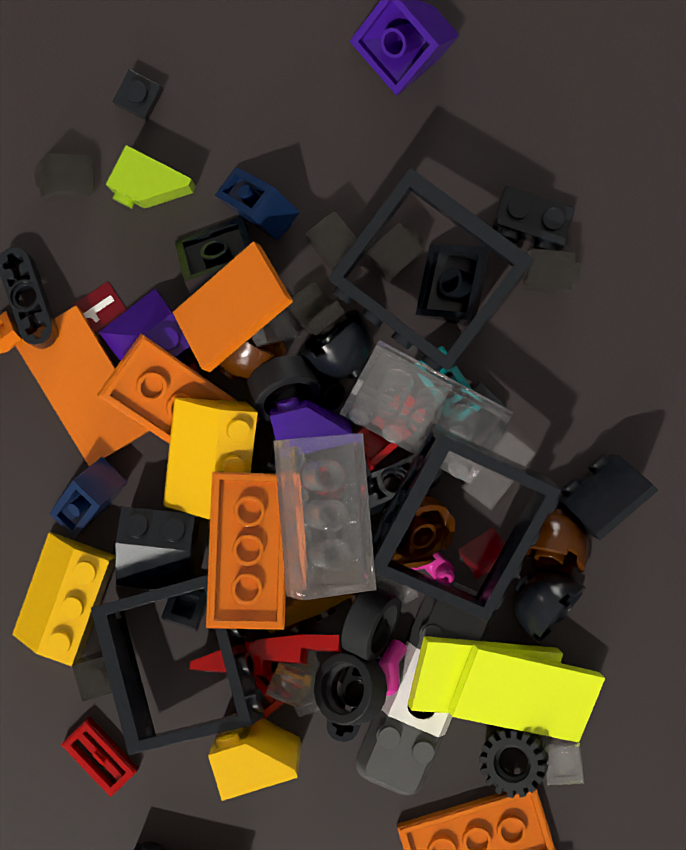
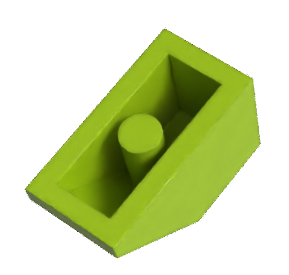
M127 145L106 183L108 188L115 193L112 198L131 209L134 204L143 208L152 207L192 194L196 189V185L191 178Z

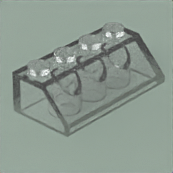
M379 340L339 414L416 455L432 424L493 451L513 412ZM449 451L440 468L470 484L483 466Z
M363 433L274 441L286 596L300 600H309L376 590Z

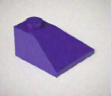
M381 0L349 42L393 93L398 95L433 66L460 35L437 8L421 0Z
M153 289L98 332L120 361L141 333L179 360L184 359L193 352L172 313L173 310L156 289Z
M290 397L277 401L276 407L270 408V419L280 460L355 442L348 418L311 401H298V397Z

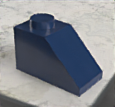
M238 167L233 170L215 194L219 200L254 227L277 241L290 229L292 222L300 213L275 187Z
M101 457L72 480L49 514L76 539L115 500L128 481L121 476L116 467L110 465Z

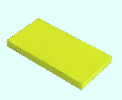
M424 636L407 705L411 711L449 713V705L473 644L561 663L563 653L555 647Z
M473 644L448 712L455 718L579 743L605 677L597 671Z

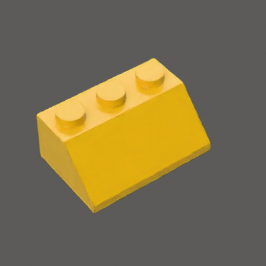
M174 397L163 501L165 507L210 519L212 472H251L258 412L249 403Z
M49 532L12 635L38 655L69 666L74 665L82 658L94 624L91 608L101 605L116 563V555Z
M263 718L251 726L216 734L208 757L221 800L223 801L298 778L302 746L300 737Z

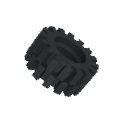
M504 727L498 728L495 733L491 734L481 749L482 753L479 756V763H482L480 771L482 775H487L488 778L485 782L489 787L494 784L497 787L495 792L501 794L502 791L507 792V797L513 798L515 794H519L521 798L526 796L529 791L533 793L546 775L549 766L547 765L549 753L544 750L546 747L544 741L537 739L539 734H531ZM516 747L525 753L528 759V767L523 773L513 774L503 767L501 753L504 749Z

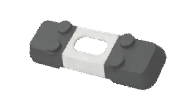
M454 581L450 584L474 596L478 593V591ZM425 595L405 643L407 651L399 663L400 687L394 695L386 696L385 704L379 715L372 719L357 754V771L364 779L401 795H413L420 791L452 719L450 713L434 712L429 718L421 719L413 716L408 710L407 703L423 637L485 641L495 618V610L489 621H486Z

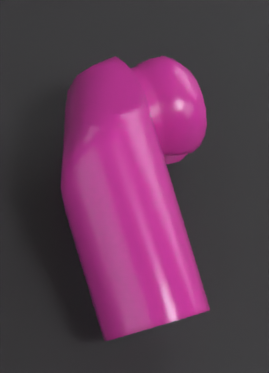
M439 551L432 555L436 560L430 564L411 568L414 570L425 569L434 579L448 585L455 578L454 566Z
M395 639L390 642L379 661V665L386 677V696L394 695L400 687L399 663L407 651L406 645Z

